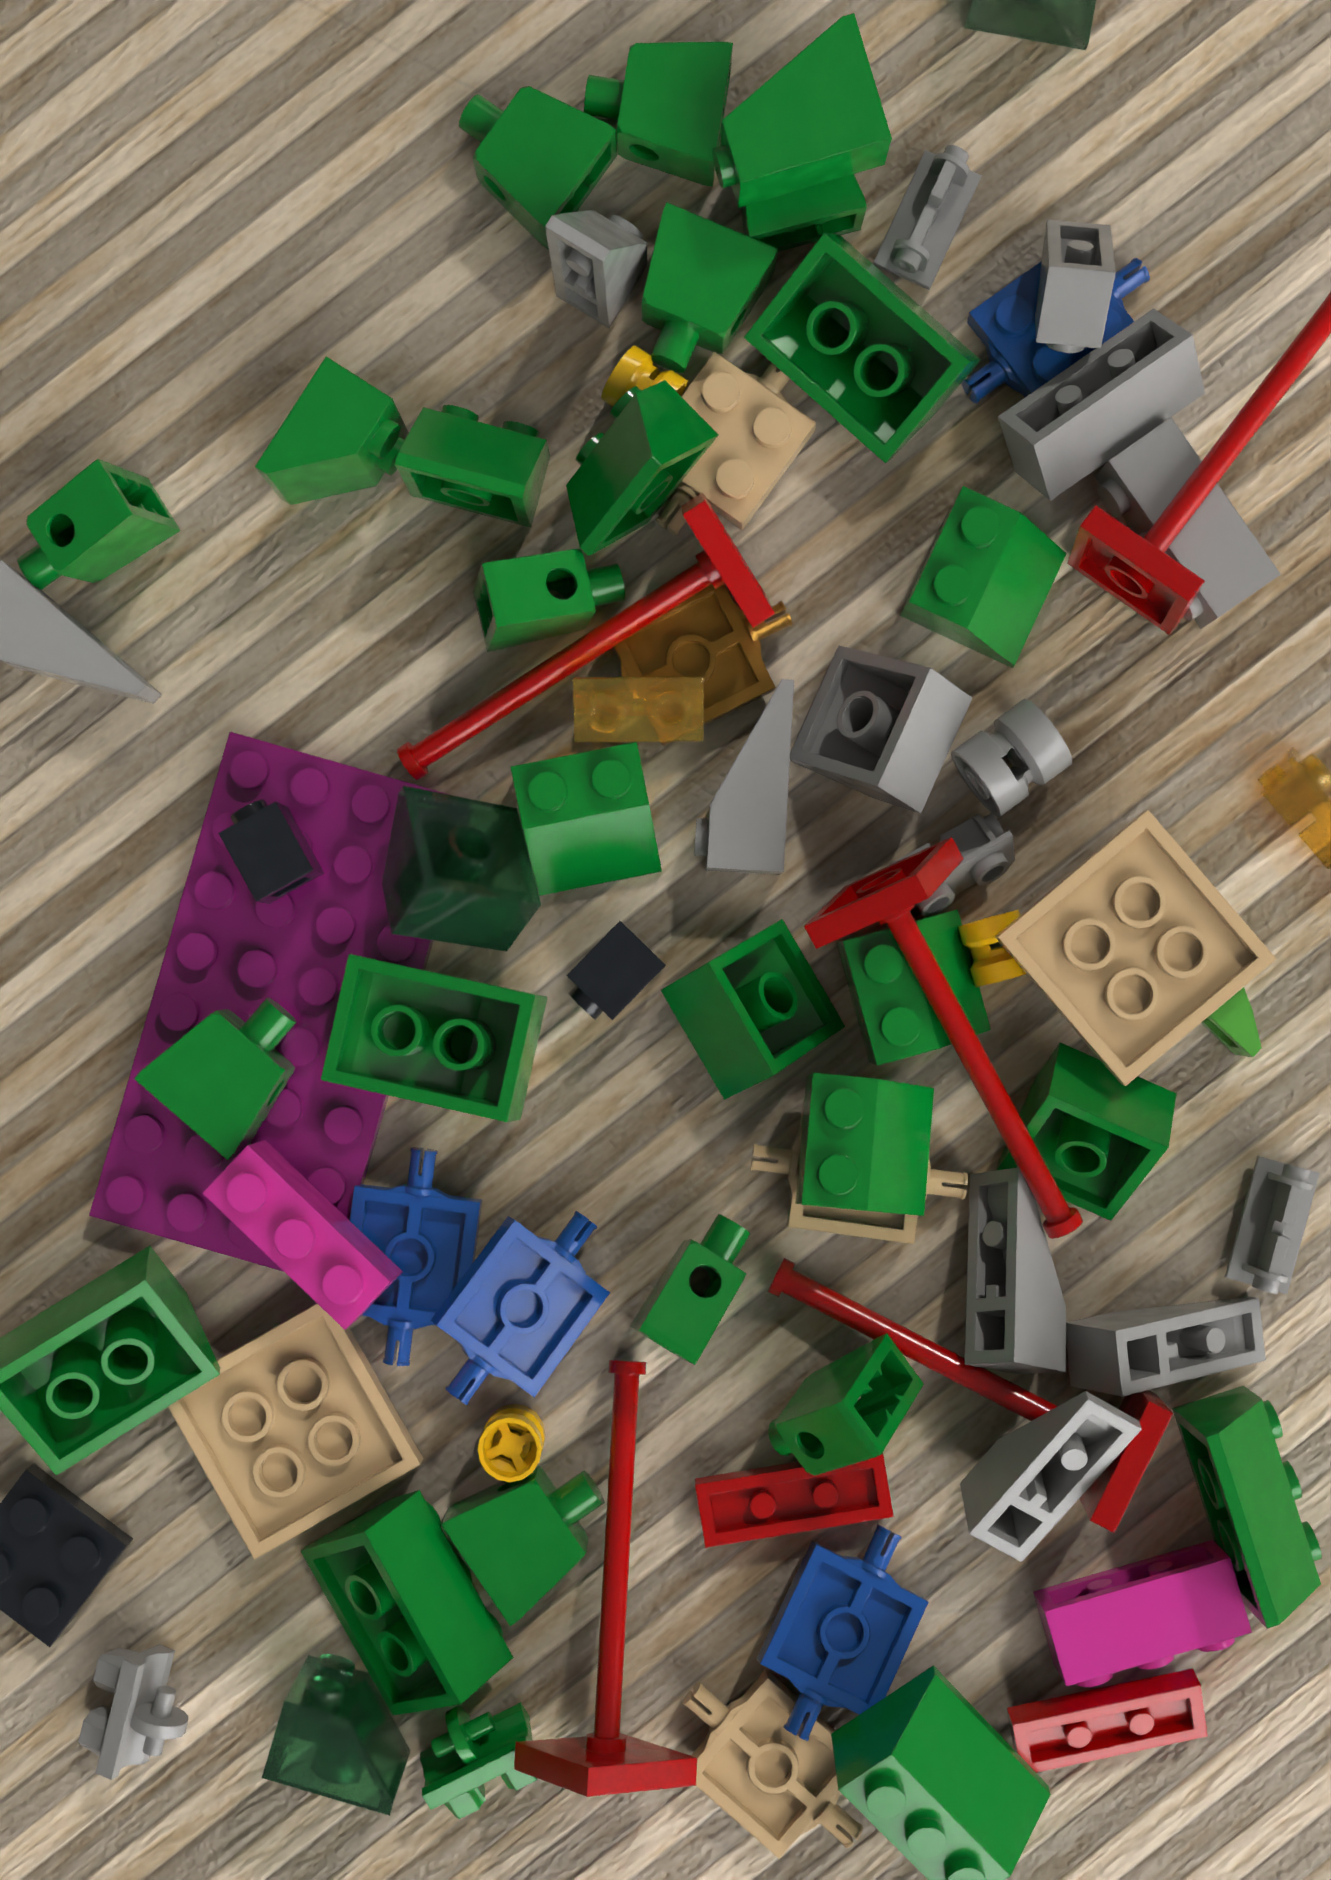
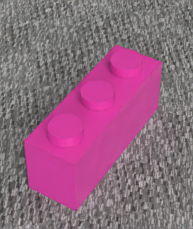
M266 1140L247 1145L202 1193L344 1330L358 1320L403 1272Z
M1214 1540L1033 1591L1053 1664L1066 1686L1073 1684L1079 1687L1098 1686L1109 1681L1113 1676L1112 1673L1136 1666L1146 1670L1160 1668L1171 1663L1174 1655L1194 1649L1204 1652L1219 1651L1231 1646L1235 1642L1236 1637L1252 1633L1231 1558Z

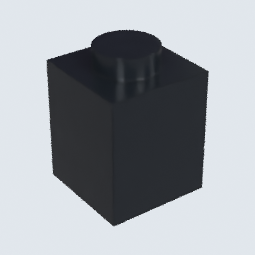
M261 799L244 806L230 816L234 825L218 833L256 902L270 904L324 874L289 808L278 802L268 805L265 799Z
M619 921L566 975L576 984L568 994L593 1019L596 1020L604 1012L613 1020L666 965L633 932Z

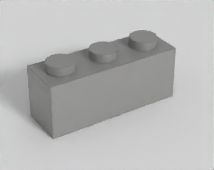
M1153 308L1104 342L1101 349H1094L999 415V423L1015 472L1051 501L1204 395L1205 391L1193 334Z
M1171 417L1111 458L1095 476L1100 484L1098 486V494L1107 510L1117 518L1122 516L1131 530L1144 538L1201 463V459ZM1218 483L1165 551L1171 558L1205 580L1184 615V618L1189 621L1194 619L1200 629L1281 575Z

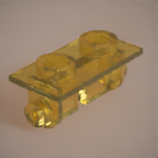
M573 677L575 742L704 741L703 677Z
M1292 747L1288 750V762L1292 765L1284 771L1277 763L1257 779L1264 787L1261 794L1290 826L1308 812L1312 813L1317 820L1299 833V837L1319 858L1326 869H1330L1331 789L1329 787L1331 786V772L1314 753L1303 758Z

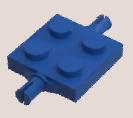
M1138 258L1132 259L1129 264L1115 274L1102 344L1135 322L1125 310L1122 298L1150 280L1146 266L1140 269L1142 261ZM1041 262L969 312L967 323L985 345L989 358L987 365L967 379H964L961 383L966 395L971 392L969 399L973 403L977 404L980 399L1003 383H1006L1010 388L1027 397L1096 349L1085 347L1080 352L1064 353L1049 348L1046 343L1036 342L1035 314Z
M411 1147L407 1184L391 1188L365 1184L354 1186L350 1221L403 1271L362 1315L371 1317L383 1325H388L385 1355L383 1358V1363L393 1365L396 1361L398 1341L400 1344L397 1366L410 1365L413 1329L435 1325L431 1321L432 1317L475 1261L482 1200L450 1196L437 1188H432L436 1154L438 1153L434 1149L425 1150L421 1173L424 1148Z
M575 1211L573 1217L557 1239L552 1241L548 1238L534 1235L515 1219L507 1216L432 1317L431 1321L457 1340L465 1355L469 1357L449 1386L445 1388L465 1405L469 1404L470 1399L489 1373L495 1377L511 1380L535 1397L608 1297L610 1292L590 1278L579 1260L575 1258L592 1232L597 1229V1226L589 1221L588 1218Z
M877 1524V1529L863 1559L841 1556L811 1541L756 1658L761 1665L788 1678L800 1691L792 1712L783 1727L795 1736L798 1734L801 1739L806 1741L809 1740V1735L823 1705L847 1708L857 1714H861L886 1697L929 1603L923 1597L899 1586L885 1572L902 1537Z

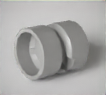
M1023 699L994 720V733L990 734L981 730L951 752L952 760L965 783L978 800L997 817L1002 816L1029 796L1028 784L1033 782L1042 786L1073 764L1070 751L1060 733L1047 716L1027 699ZM1005 755L1013 765L1010 769L1002 759Z

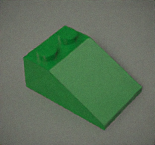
M349 954L321 1080L503 1122L521 1120L548 997Z

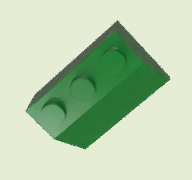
M825 232L744 336L751 345L884 463H888L937 413L980 361L974 353L841 235Z
M150 1245L0 1337V1410L55 1475L60 1474L220 1375V1366L187 1292Z
M1240 1386L1174 1407L1172 1410L1214 1541L1231 1558L1243 1603L1268 1629L1280 1625L1321 1585L1314 1561L1322 1559V1554L1312 1527L1307 1521L1301 1522L1295 1500L1302 1498V1490L1297 1475L1288 1461L1282 1462L1275 1441V1439L1283 1436L1278 1415L1269 1400L1263 1401L1262 1398L1245 1386Z
M420 1490L384 1501L301 1550L303 1557L392 1716L460 1705L514 1658L503 1639L501 1625L487 1611L472 1584L469 1568L462 1559L456 1556L441 1529V1521L437 1511L424 1499Z
M934 1665L831 1733L838 1790L928 1880H1006L1011 1876L1051 1795L1049 1786Z

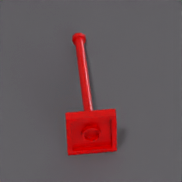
M1331 292L1144 538L1096 505L1079 527L1067 564L1168 635L1172 633L1184 617L1205 580L1171 558L1165 551L1330 336Z
M703 492L681 506L683 517L704 549L695 555L698 561L696 564L415 745L406 742L397 748L398 757L408 773L415 780L424 777L429 773L427 766L711 584L715 589L726 584L753 628L773 616L775 612L768 597Z
M950 837L844 886L804 925V928L815 948L818 949L875 922H878L879 925L887 923L1046 1218L1042 1224L1049 1238H1059L1076 1230L1083 1223V1219L1076 1207H1069L910 912L915 907V904L929 899L963 861L964 858L954 839Z
M786 1258L783 1259L767 1291L777 1297L783 1292L873 1340L887 1333L904 1356L1029 1421H1033L1058 1407L985 1368L965 1365L964 1357L793 1270L796 1263ZM1150 1390L1124 1397L1119 1410L1137 1419L1142 1430L1079 1498L1089 1520L1112 1533H1115L1173 1415L1172 1411L1157 1394Z
M609 1360L608 1373H614L594 1732L582 1737L520 1741L515 1743L514 1770L586 1797L696 1786L697 1757L620 1733L639 1375H646V1362Z

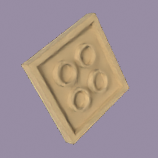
M1149 810L1141 812L995 936L1118 1082L1124 1086L1128 1085L1276 960L1275 956Z
M317 1303L216 1359L220 1366V1375L168 1406L254 1560L414 1469L423 1460L420 1451L350 1328L348 1327L344 1330Z

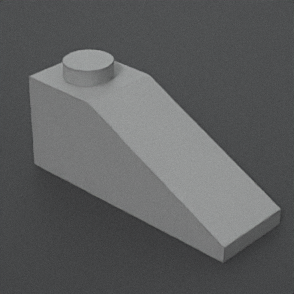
M594 210L552 215L545 226L556 296L610 328L648 265L647 242L642 240L643 235L637 227L616 215H612L610 219H607Z
M2 560L0 561L1 661L23 671L153 704L162 695L158 690L46 593L31 584L23 573Z
M781 679L710 803L709 819L696 818L694 856H706V871L780 875L784 872L794 680Z
M1019 1168L970 1174L965 1365L1012 1374L1066 1372V1305L1035 1198Z
M1256 1297L1116 1311L1066 1322V1349L1070 1386L1121 1397L1266 1360L1259 1298Z
M1085 1391L998 1439L960 1482L969 1534L1022 1562L1142 1430L1140 1422Z

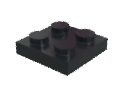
M32 1464L24 1471L0 1503V1610L48 1647H51L133 1538L36 1464Z

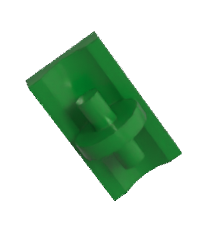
M521 1702L494 1716L488 1711L472 1720L465 1709L458 1705L446 1711L445 1719L448 1732L432 1739V1747L420 1752V1761L425 1778V1784L422 1788L423 1799L430 1810L444 1804L458 1819L480 1809L481 1805L486 1801L484 1783L498 1776L502 1777L508 1789L516 1791L537 1780L533 1776L514 1770L515 1743L533 1741L530 1717Z

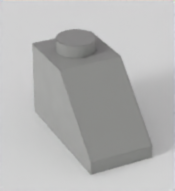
M1047 219L1035 314L1037 343H1046L1049 348L1064 353L1080 352L1085 347L1101 349L1116 274L1111 225Z

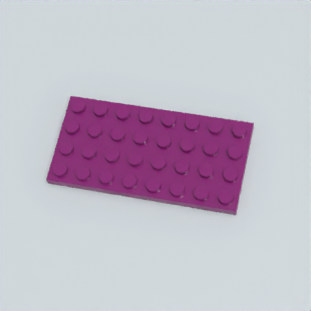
M229 732L89 1216L283 1271L202 1194L236 1157L230 1160L224 1158L134 1079L142 1069L214 1011L229 1009L246 1022L268 997L281 1005L297 1021L275 1047L278 1052L294 1065L295 1069L250 1144L266 1140L350 1221L354 1186L364 1184L389 1095L321 1080L348 955L353 954L413 968L426 969L472 810L473 802L471 800ZM261 799H265L268 805L278 802L289 808L324 871L323 875L270 904L255 901L218 834L234 825L230 818L233 813Z

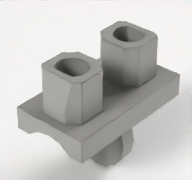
M160 1644L142 1652L116 1648L102 1654L98 1658L93 1681L97 1687L114 1693L111 1708L102 1705L89 1712L83 1721L78 1741L80 1745L99 1756L96 1774L112 1780L119 1776V1772L123 1767L144 1764L149 1761L150 1756L161 1755L165 1739H176L186 1733L188 1715L185 1711L173 1706L176 1689L167 1686L175 1650Z

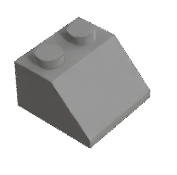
M839 645L790 752V760L869 797L921 813L972 701V697L930 667Z

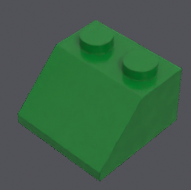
M326 356L255 465V468L279 498L290 505L377 486L384 473L392 475L397 471L395 466L397 454L409 432L393 398Z
M666 380L644 390H640L637 386L628 390L610 411V415L615 419L605 434L600 432L591 438L576 456L575 460L581 466L566 484L579 547L588 556L647 524L719 436Z
M443 405L441 412L423 407L399 449L395 466L411 496L531 528L550 460L547 440L539 438L540 432L531 426L514 421H504L502 428L478 422L479 416L476 413L454 405Z
M962 486L946 515L900 616L1013 668L1067 553L1021 512Z
M637 742L511 766L522 828L539 896L662 872Z
M958 909L916 920L915 922L976 1035L991 1030L980 988L974 986L970 972L973 963L969 948L962 944L958 926L962 925ZM889 928L836 942L869 1063L879 1066L951 1045L946 1032Z
M783 919L661 989L663 996L724 1100L774 1076L845 1027Z
M1060 1042L1033 1081L1019 1115L1065 1201L1112 1221L1169 1148L1177 1093L1138 1076L1128 1085H1121L1099 1059ZM1005 1145L998 1161L997 1170L1018 1168L1008 1147Z
M814 1072L806 1076L795 1204L924 1216L934 1088L876 1078Z

